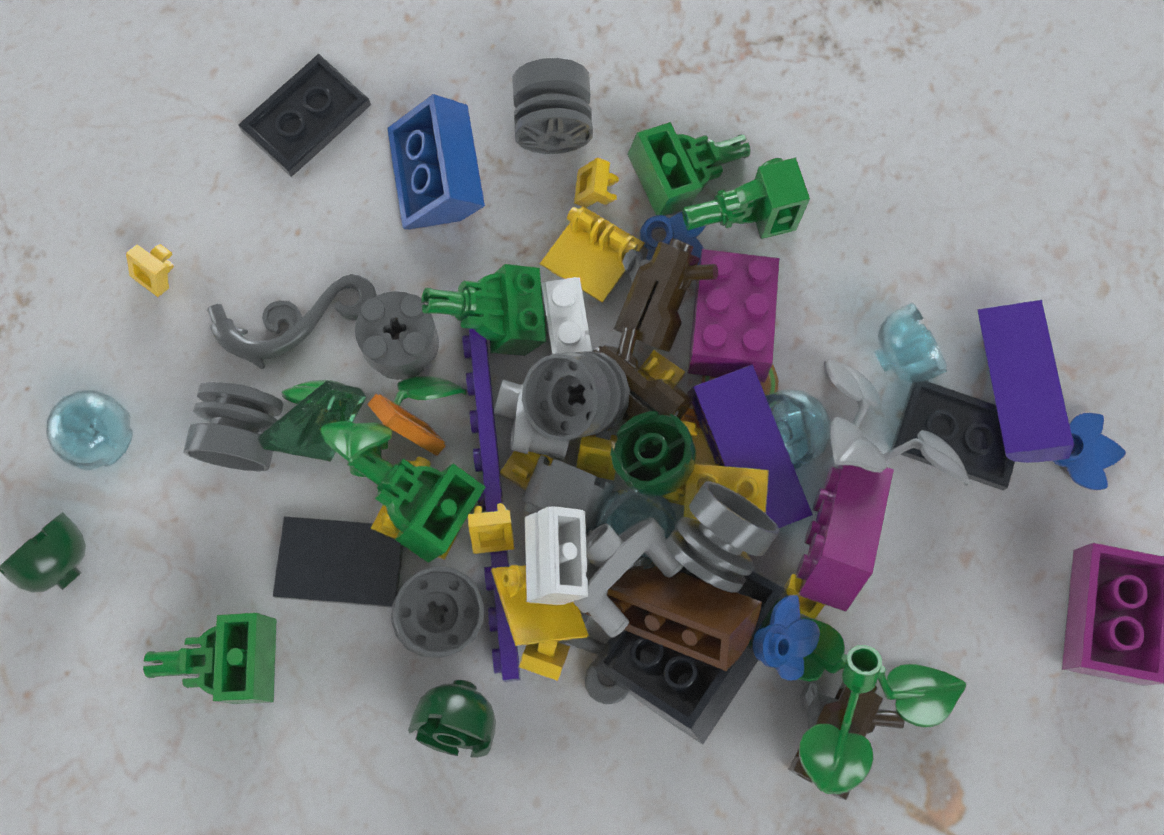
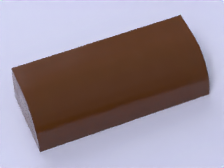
M639 557L607 592L610 600L629 620L624 630L725 671L735 663L746 649L755 630L761 609V601L737 592H727L704 580L680 571L671 577L664 576L653 561Z

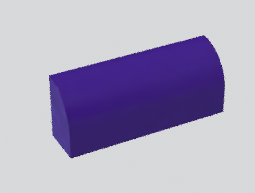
M1042 300L977 309L1006 457L1012 461L1023 463L1069 459L1074 443Z
M753 364L692 387L687 394L694 400L692 407L715 464H719V466L769 470L766 514L777 524L778 528L812 516L813 513Z

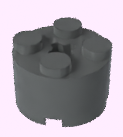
M400 291L382 293L364 301L355 324V337L358 346L370 366L389 379L404 380L416 377L424 371V368L437 355L439 348L438 332L432 314L423 313L422 306L425 303H421V298L417 295ZM400 332L399 339L393 340L392 338L395 337V334Z
M540 455L522 498V501L526 503L523 510L530 514L538 513V511L546 507L553 506L585 511L587 537L590 530L593 531L599 526L615 486L606 481L602 489L599 487L601 483L595 481L596 476L553 459L551 466H549L550 461L548 458Z

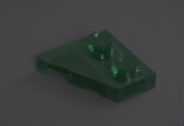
M326 380L264 431L258 438V441L265 450L331 462L336 451L322 438L321 427L333 422H353L367 397L361 388Z

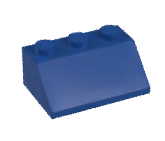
M432 94L387 128L403 229L410 230L460 222L485 207L467 104Z

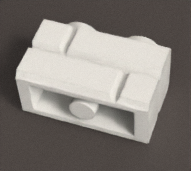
M574 277L541 283L551 355L556 353L592 352L580 278Z
M553 506L526 516L527 602L564 605L574 600L588 597L585 511Z

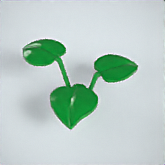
M417 376L397 383V389L400 391L397 392L394 403L400 406L402 401L407 398L413 400H433L460 393L466 395L467 389L446 379L432 376ZM312 380L299 383L281 391L284 399L298 405H322L331 402L338 407L341 421L322 426L321 436L334 451L349 463L368 449H371L380 457H382V450L388 449V440L392 438V429L378 423L356 424L349 421L345 403L342 397L350 395V388L345 384L332 380ZM350 467V473L352 475L358 477H365L357 470Z
M801 617V619L814 621L818 625L820 636L815 650L803 657L804 673L798 679L812 682L818 680L825 670L835 674L843 669L842 679L844 684L851 690L841 730L830 724H818L811 727L805 732L800 741L799 758L804 770L820 791L826 794L846 793L865 780L873 763V749L870 741L862 735L848 733L860 693L871 691L878 680L885 697L889 700H895L896 712L903 720L918 727H934L943 723L950 716L956 703L965 691L966 682L947 672L916 664L897 666L889 672L886 679V668L882 666V657L875 648L868 645H856L849 650L848 654H844V640L835 628L822 621Z

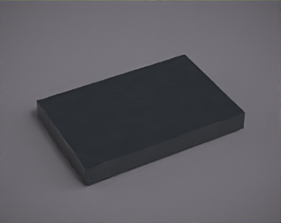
M318 53L240 122L238 126L248 138L292 177L370 107L371 103L366 95Z
M915 377L910 386L891 450L912 439H918L917 434L921 430L928 431L940 437L951 446L962 461L969 479L1003 491L1007 489L1015 461L1006 457L996 405ZM912 448L900 454L933 466L925 459L919 449Z
M284 516L272 597L392 608V603L398 593L403 545L394 538L371 529L373 523Z

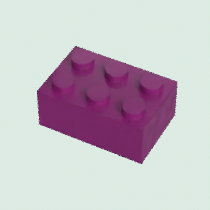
M702 249L699 265L716 264L718 267L717 280L696 281L688 374L720 377L753 364L759 381L765 383L773 364L780 258Z
M839 465L838 468L833 466L830 468L824 489L820 488L814 500L812 510L818 512L816 521H811L805 536L804 543L810 545L808 555L803 554L796 573V578L802 579L799 596L845 612L851 606L873 574L894 469L887 467L883 472L878 473L853 465Z
M1091 543L1073 550L1062 670L1141 686L1164 684V556Z

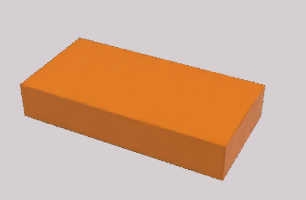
M375 394L367 404L386 427L432 454L438 456L446 445L443 439L427 422L383 395Z

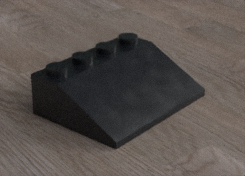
M684 566L680 570L682 573L699 578ZM754 571L750 575H744L746 581L737 593L761 601V609L755 630L746 649L727 671L626 630L608 640L592 663V666L667 722L703 745L759 661L753 652L755 634L759 629L770 625L773 608L779 601L787 597L788 594L784 587Z

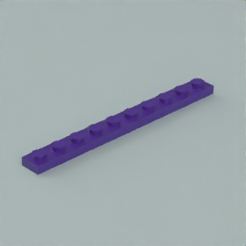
M469 329V335L462 336L465 359L472 358L473 372L466 373L468 396H475L477 409L469 410L471 432L472 434L479 433L480 448L473 449L475 472H483V482L486 487L478 499V506H481L482 511L494 512L498 511L497 504H503L488 343L487 339L478 334L474 329ZM508 550L490 552L491 566L484 567L486 590L494 591L495 607H488L490 632L498 631L499 648L492 649L494 674L502 673V680L504 682L520 681L518 646H515L491 572L492 568L509 567Z

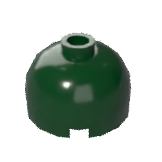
M648 411L632 417L620 427L616 434L618 440L615 443L614 449L611 447L610 456L612 464L619 477L629 488L645 496H663L675 492L687 482L695 468L696 449L687 426L677 416L672 414L669 417L667 415H659L657 411Z
M62 512L45 525L32 539L30 538L0 565V572L18 588L32 593L45 592L55 585L63 590L82 573L76 567L85 556L86 545L83 535L77 526Z
M454 680L452 684H442L429 689L421 697L412 715L408 731L412 733L416 730L415 740L433 750L458 756V748L471 749L470 757L478 758L487 755L491 750L495 735L496 719L492 705L484 695L476 691L477 687L473 683L465 680Z

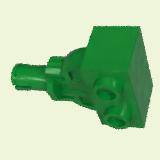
M671 122L637 132L627 155L655 215L667 216L683 210L685 206H691L708 182L722 175L723 164L749 157L751 148L749 142L741 144L747 140L744 134L721 142H715L712 139L708 140L707 135L693 138L684 134H676Z
M796 157L787 160L774 158L758 167L754 180L731 191L719 190L717 195L714 196V200L685 206L682 210V216L687 230L720 222V225L725 226V228L732 227L733 223L749 224L755 222L760 238L764 239L796 231L810 201V197Z
M504 264L495 273L486 275L477 282L464 280L459 284L458 291L438 290L427 287L422 293L421 303H428V305L424 304L422 306L424 314L434 313L455 316L458 321H461L460 326L462 328L474 329L482 337L490 340L491 353L526 356L546 342L540 268Z
M371 449L361 453L351 463H347L349 467L354 468L377 485L378 493L374 499L386 506L390 520L400 530L395 540L427 563L446 553L467 519L468 514H470L486 488L454 463L443 471L428 466L415 467L404 458L397 464L392 465Z
M260 613L217 615L216 626L208 629L200 637L185 639L184 645L200 648H181L179 651L162 652L148 651L144 656V662L162 664L143 666L144 674L147 678L183 675L199 676L198 678L182 679L183 686L186 688L200 687L203 691L213 696L214 702L228 704L274 702L277 619Z

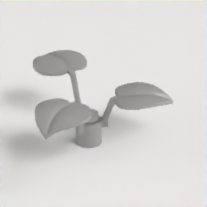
M829 359L824 362L826 371L834 385L845 395L856 400L859 405V410L852 423L841 417H835L831 422L833 455L824 464L827 474L832 466L838 468L839 465H853L880 473L887 468L886 461L909 449L916 448L921 450L925 459L939 470L961 480L965 486L970 483L965 467L956 452L943 439L928 431L921 430L917 434L918 439H912L882 454L879 448L864 437L863 433L858 429L869 405L877 407L880 404L877 390L856 369Z

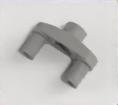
M503 380L494 414L513 419L510 438L511 450L528 454L529 451L564 461L570 440L548 439L536 431L525 415L522 403L523 384Z
M653 517L632 525L620 535H617L608 524H603L586 537L587 558L590 561L586 572V577L588 578V597L574 600L573 602L582 613L588 612L609 637H615L627 627L629 620L607 596L608 589L644 552L664 576L671 577L683 567L667 549L665 544L667 539L664 537L665 530Z

